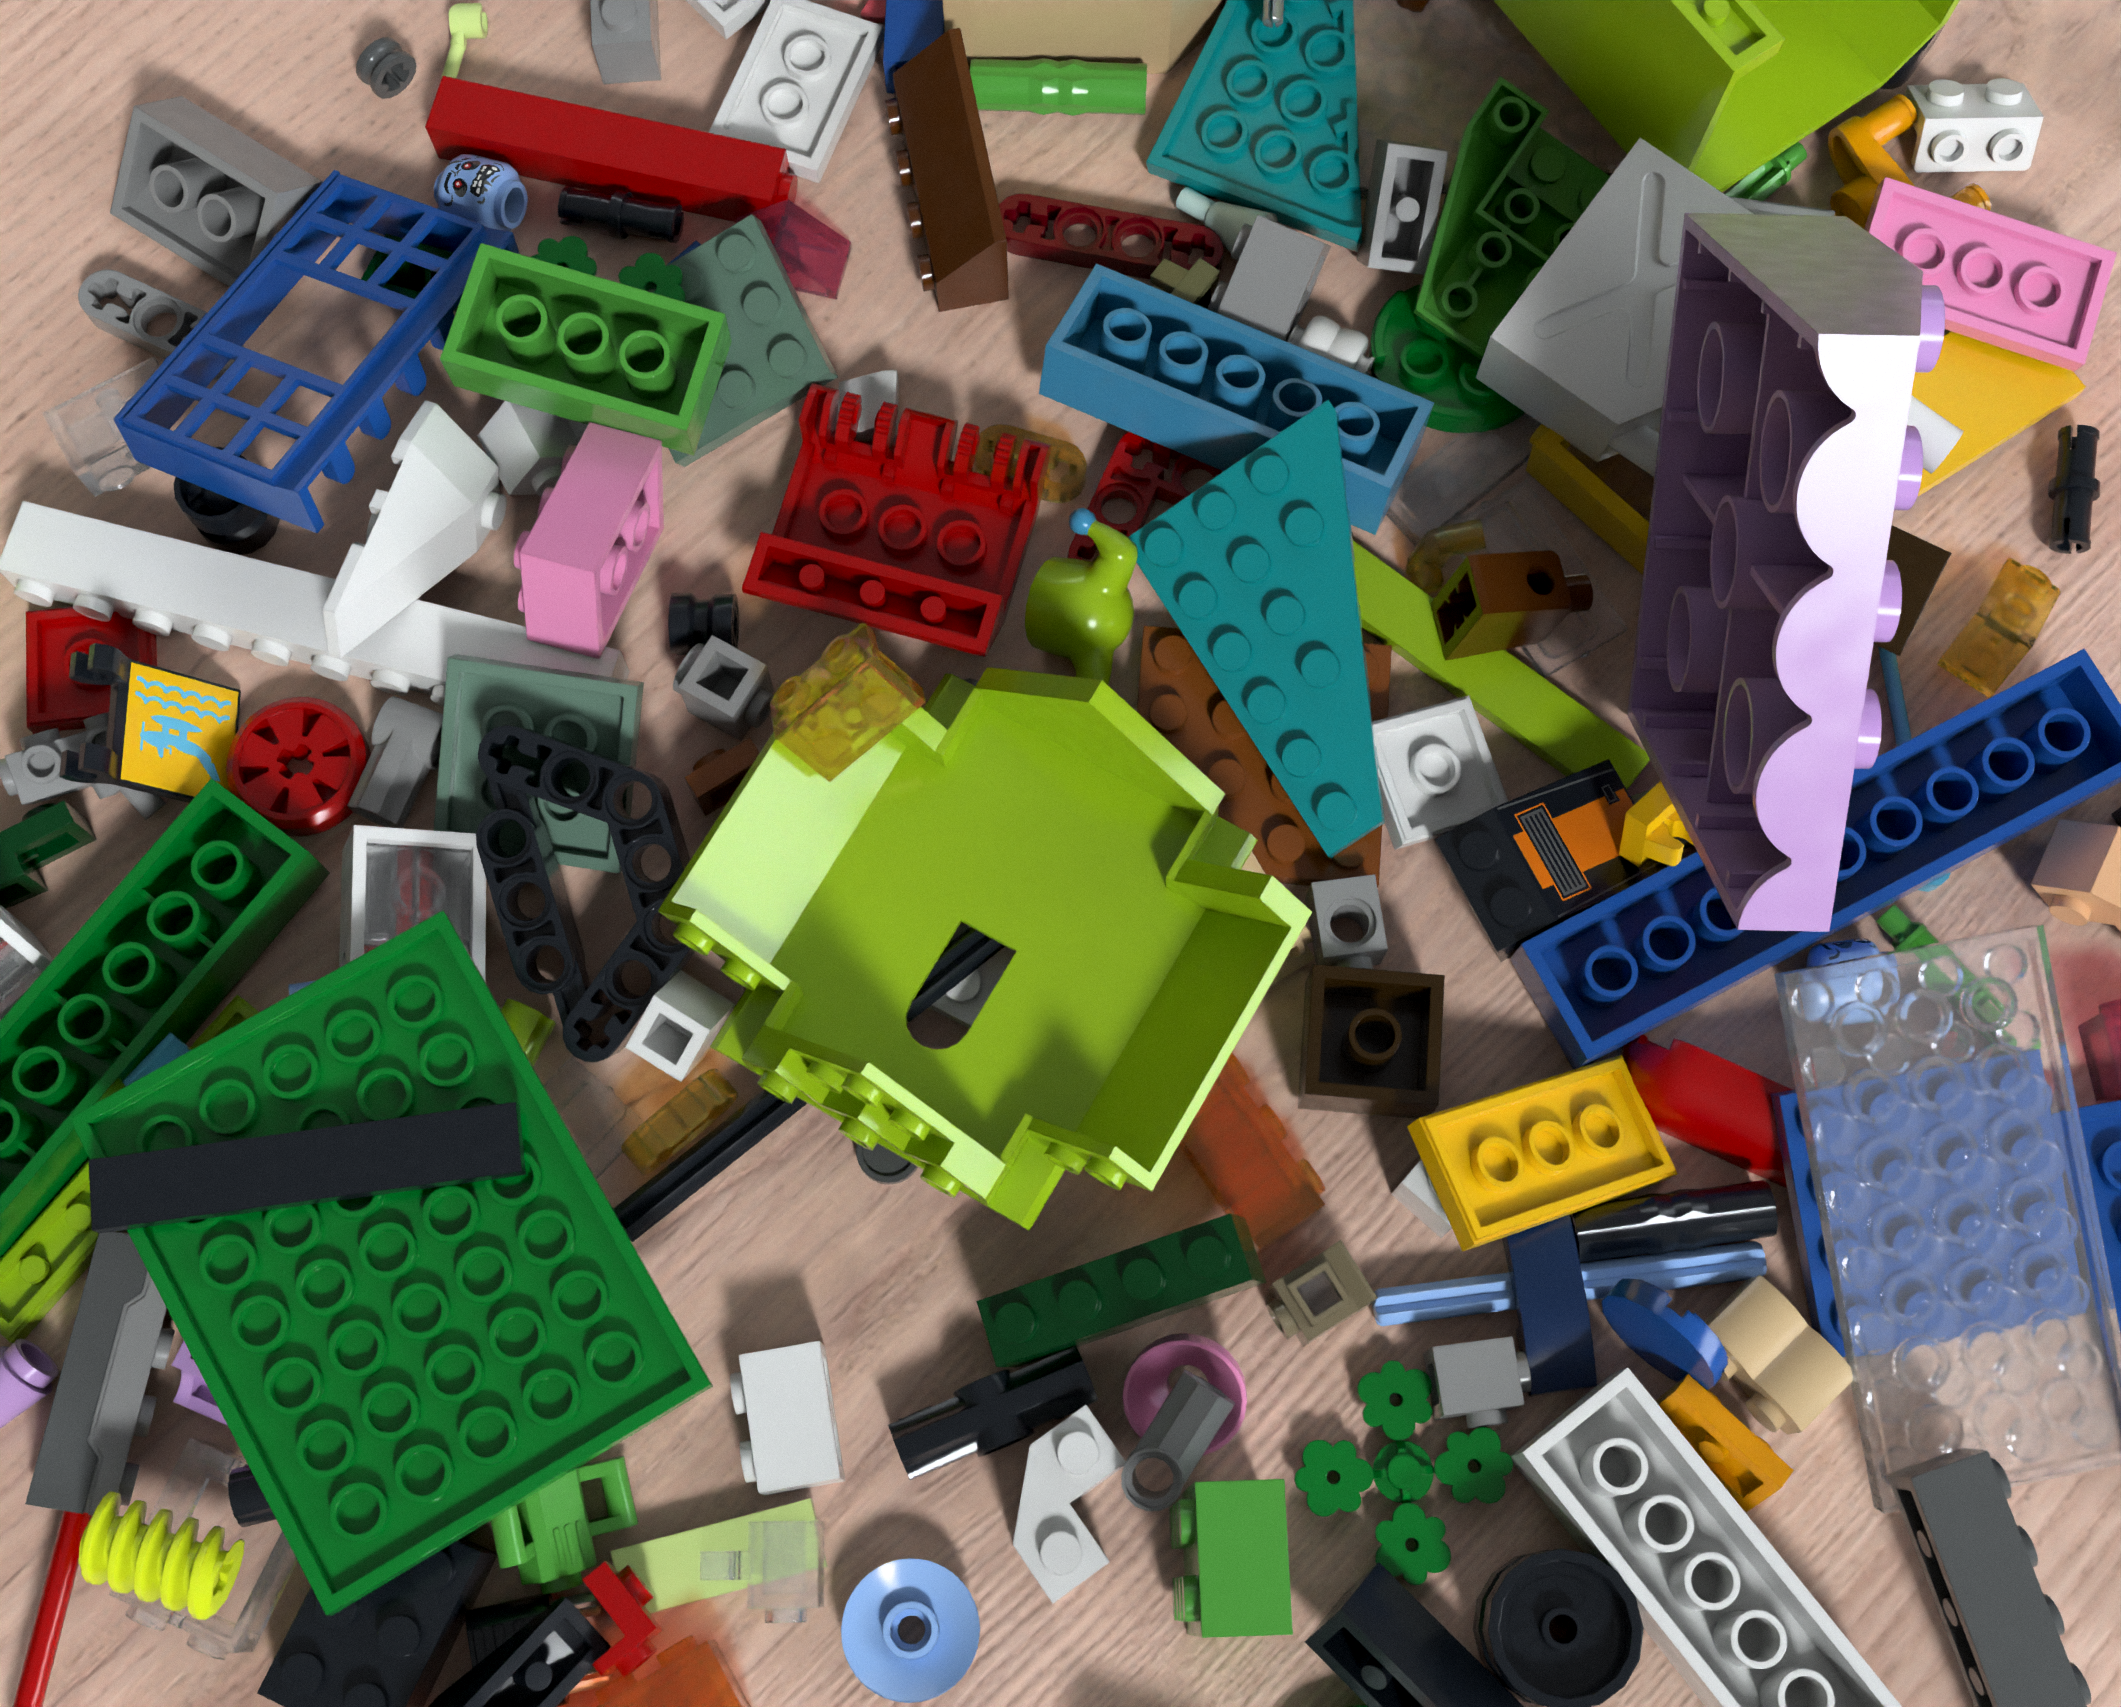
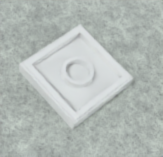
M1469 695L1372 722L1374 742L1377 749L1380 791L1382 792L1385 825L1394 850L1440 837L1482 813L1508 802Z

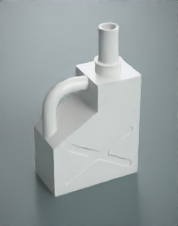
M1639 138L1490 336L1476 379L1547 428L1564 437L1567 442L1596 462L1616 454H1621L1654 477L1684 213H1753L1642 138ZM1911 395L1907 425L1915 426L1918 429L1923 448V469L1932 474L1956 445L1964 431Z

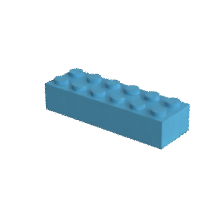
M1099 264L1094 266L1046 344L1039 394L1222 471L1237 463L1329 399L1339 417L1338 427L1342 462L1345 469L1346 497L1351 525L1376 535L1419 449L1434 402Z

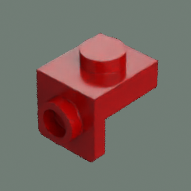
M604 1561L582 1580L625 1636L592 1665L600 1676L608 1677L615 1670H618L623 1678H625L644 1664L657 1651L651 1640L663 1629L644 1606L654 1596L629 1565L618 1572L612 1564Z

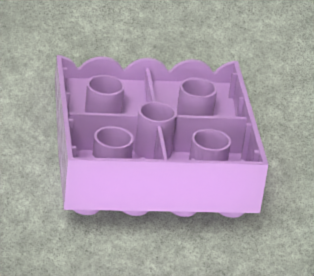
M1684 213L1627 716L1737 930L1830 931L1854 769H1870L1874 765L1881 741L1882 719L1879 699L1873 689H1867L1873 643L1890 642L1893 639L1901 613L1902 585L1900 572L1893 560H1886L1894 510H1909L1912 508L1917 499L1922 479L1923 448L1921 436L1915 426L1907 425L1915 372L1928 373L1933 370L1939 359L1944 339L1945 305L1940 288L1936 285H1922L1923 271L1846 216Z

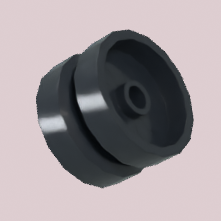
M1566 1549L1542 1550L1515 1556L1493 1572L1477 1598L1473 1632L1479 1657L1487 1670L1511 1694L1523 1702L1547 1707H1591L1600 1705L1625 1687L1640 1660L1644 1630L1636 1597L1619 1573L1591 1554ZM1557 1615L1558 1624L1567 1629L1564 1641L1554 1640L1549 1632L1550 1622Z

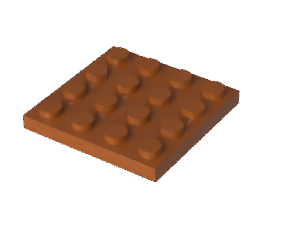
M1144 626L1137 712L1225 793L1219 804L1218 816L1249 832L1258 840L1252 852L1265 874L1272 875L1281 884L1310 886L1312 882L1375 875L1378 888L1382 825L1334 857H1328L1179 628ZM1363 643L1366 653L1373 722L1388 718L1392 645Z

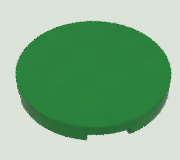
M1421 284L1404 292L1398 290L1387 300L1379 311L1372 329L1369 357H1374L1375 359L1371 373L1378 380L1434 402L1426 427L1450 433H1481L1503 427L1525 414L1523 410L1476 379L1482 360L1413 313Z

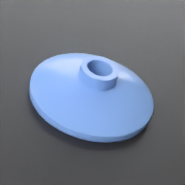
M915 1558L891 1561L866 1575L850 1595L843 1613L841 1625L843 1651L855 1676L875 1694L892 1701L904 1703L927 1701L942 1695L955 1686L971 1666L977 1652L980 1637L978 1610L966 1585L947 1568L928 1560ZM908 1616L919 1617L925 1625L923 1638L915 1644L905 1642L899 1634L900 1623Z

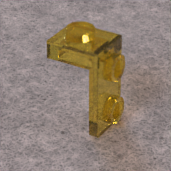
M2008 558L1998 571L1979 607L1942 653L1937 665L1986 697L1991 698L2033 647L2061 593L2060 589L2051 584L2050 579L2039 569L2029 565H2022L2014 559Z

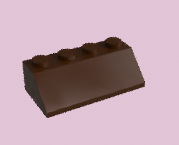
M950 29L893 73L895 98L885 100L891 136L902 134L905 147L904 150L895 151L901 186L912 185L916 200L906 203L912 239L923 237L927 253L917 255L923 291H935L939 312L1009 299L1007 239L961 29Z

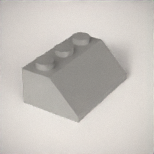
M183 96L133 107L110 214L231 287L238 276L246 270L270 243L275 234L285 226L323 181Z

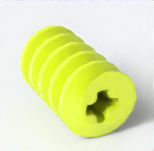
M109 1491L95 1509L80 1541L78 1563L81 1567V1575L85 1581L95 1585H101L108 1581L112 1591L127 1594L134 1590L138 1599L145 1602H155L161 1598L164 1607L172 1611H180L188 1606L190 1615L199 1620H206L214 1615L225 1603L235 1583L244 1554L245 1541L239 1539L232 1545L229 1551L223 1550L225 1528L214 1526L204 1540L199 1542L197 1541L199 1520L193 1517H188L181 1524L176 1534L171 1533L173 1512L169 1509L162 1508L149 1525L144 1524L147 1504L141 1500H135L128 1507L125 1514L120 1516L121 1495L120 1493Z

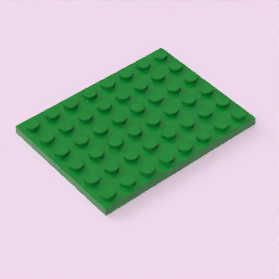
M444 910L69 1118L91 1160L516 1102L520 1106L526 1175L127 1230L326 1615L336 1614L713 1387Z

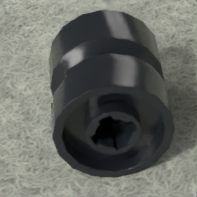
M175 477L173 484L177 503L209 545L215 549L238 555L251 554L264 547L275 535L280 521L279 518Z

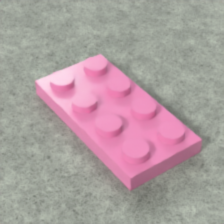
M1885 177L1877 186L1864 229L1923 271L1922 285H1936L1940 288L1945 305L1946 330L2074 372L2085 364L2117 252Z

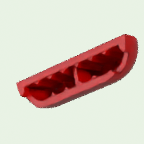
M1644 1034L1623 1046L1621 1055L1657 1130L1787 1188L1771 1094L1793 1089L1702 1048L1675 1038L1669 1049L1647 1040L1648 1037Z

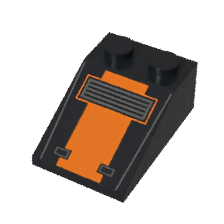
M1609 759L1496 806L1435 839L1442 857L1501 962L1512 957L1518 947L1527 940L1669 867V865L1649 859L1639 868L1619 855L1625 814L1635 803Z

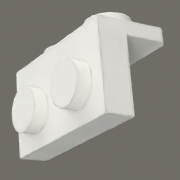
M1997 78L1990 80L1987 84H1960L1956 81L1940 79L1930 82L1929 85H1907L1905 96L1912 102L1917 112V120L1913 124V128L1917 133V139L1911 160V165L1915 172L2025 171L2030 168L2044 116L2024 83L2011 79Z

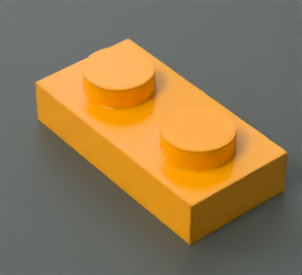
M1689 1374L1656 1400V1403L1744 1511L1748 1512L1780 1490L1794 1471L1774 1453L1771 1446L1765 1440L1751 1432L1721 1404L1720 1400L1711 1391L1704 1389Z

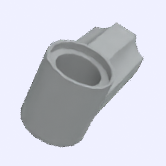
M395 696L390 697L383 704L372 731L373 752L347 805L352 812L384 827H404L429 770L439 768L443 714Z
M1184 1370L1124 1465L1121 1480L1126 1498L1134 1506L1145 1511H1160L1170 1507L1179 1498L1184 1484L1234 1407L1235 1402L1203 1378ZM1147 1458L1163 1460L1171 1468L1173 1483L1162 1491L1145 1489L1136 1477V1465Z

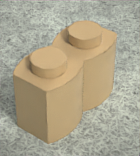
M1761 1275L1747 1279L1704 1321L1717 1335L1727 1352L1728 1365L1720 1379L1728 1381L1732 1378L1741 1386L1749 1397L1745 1402L1748 1411L1761 1425L1772 1432H1777L1779 1429L1787 1435L1802 1432L1857 1377L1853 1369L1837 1350L1811 1328L1791 1302Z

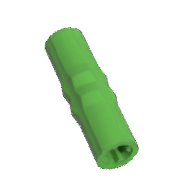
M1047 58L1035 60L971 59L970 75L977 107L980 111L1032 112L1041 115L1062 113L1071 116L1087 113L1145 115L1147 63L1087 62L1078 59L1057 61Z

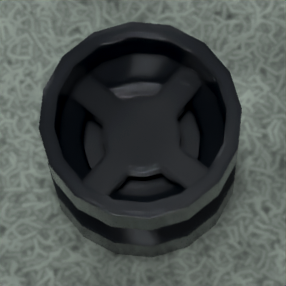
M672 593L668 617L671 653L687 655L696 644L702 643L706 645L712 635L738 649L739 606L737 595L715 594L710 600H699L693 593Z

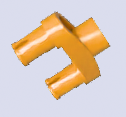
M1897 94L1861 118L1858 116L1850 117L1833 128L1828 136L1830 157L1845 185L1832 194L1830 199L1831 210L1835 211V216H1846L1863 229L1868 219L1877 186L1885 177L1914 186L1902 169L1882 147V145L1914 126L1913 124L1917 120L1915 107L1906 96ZM1975 183L1967 185L1949 197L1988 211L1991 209L1988 195Z

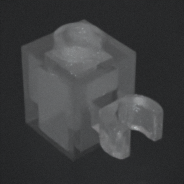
M819 1520L748 1522V1551H700V1580H748L747 1609H765V1623L807 1622V1608L824 1607L825 1522Z

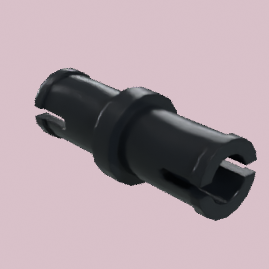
M565 186L561 191L558 202V217L561 218V224L607 230L613 238L626 239L631 234L677 243L681 237L684 224L682 205L635 199L631 192L616 190L611 195Z
M2071 425L2065 426L2058 431L2059 446L2056 477L2049 481L2048 496L2054 500L2049 548L2058 553L2071 554L2072 543H2076L2077 553H2083L2091 549L2093 501L2100 497L2101 487L2100 481L2095 478L2097 443L2100 438V431L2088 425H2077V437L2072 436L2073 428Z

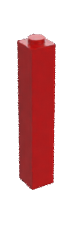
M442 76L425 126L440 159L451 161L461 154L477 155L506 162L517 171L519 176L611 195L616 190L629 191L635 199L671 205L674 203L680 204L683 207L682 211L737 223L753 214L761 220L765 229L777 231L782 211H790L792 209L797 193L798 179L797 175L790 173L786 149Z

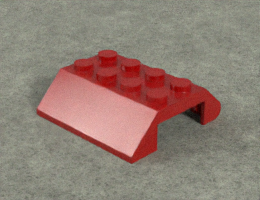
M812 383L798 419L803 442L772 534L760 532L742 585L743 593L986 657L1005 622L1039 511L1050 459L1051 445L1025 438L1019 452L1015 476L1012 477L1010 474L1017 436L1003 432L994 449V463L991 476L972 472L980 443L979 426L970 423L964 424L957 446L955 461H951L958 421L906 407L901 416L896 443L893 446L899 412L898 405L884 401L876 414L872 445L855 441L862 412L861 395L850 392L845 394L841 402L836 430H834L840 391L839 389Z

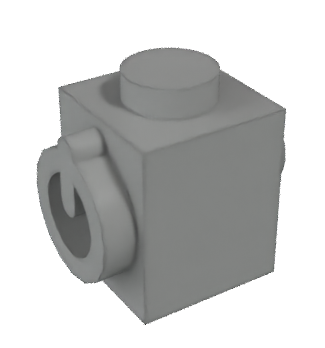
M713 635L706 645L698 643L687 653L678 668L673 683V690L682 695L689 713L741 742L751 726L759 728L765 722L775 702V695L772 694L774 688L767 665Z

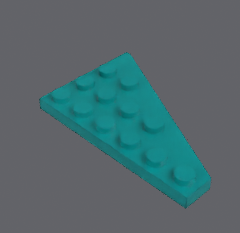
M1227 0L1146 161L1148 172L1184 187H1190L1195 191L1226 203L1274 213L1279 223L1358 252L1363 241L1353 0H1284L1283 23L1276 27L1273 22V28L1266 27L1262 22L1263 0Z
M1328 399L1130 535L1129 538L1138 548L1136 563L1327 856L1332 858L1384 824L1385 819L1378 777L1379 766L1377 749L1374 742L1370 707L1371 696L1366 653L1362 637V618L1358 602L1350 513L1347 506L1345 469L1342 462L1338 427L1339 417Z

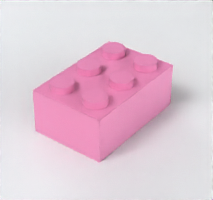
M589 422L578 444H570L563 457L559 480L554 488L547 487L544 490L538 507V519L531 532L524 530L521 533L515 547L514 566L521 569L522 585L518 596V610L525 613L527 640L600 659L664 529L661 440Z

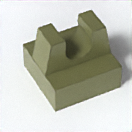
M1164 258L1150 275V282L1156 285L1155 288L1208 309L1214 291L1218 286L1219 270L1201 258L1197 260L1190 270Z

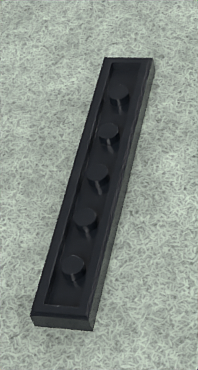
M516 1102L91 1159L89 1160L92 1230L98 1233H107L526 1175L520 1106Z

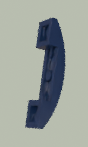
M1570 1215L1503 1237L1502 1240L1520 1325L1516 1329L1519 1350L1525 1352L1530 1368L1531 1391L1528 1392L1529 1397L1597 1386L1588 1305Z

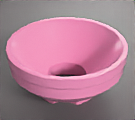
M1183 1333L1162 1337L1146 1346L1140 1352L1126 1375L1122 1397L1127 1419L1141 1439L1172 1391L1168 1380L1172 1370L1182 1365L1197 1367L1206 1375L1210 1384L1221 1390L1235 1402L1234 1407L1203 1455L1215 1452L1234 1437L1245 1417L1247 1390L1240 1366L1228 1350L1204 1336Z

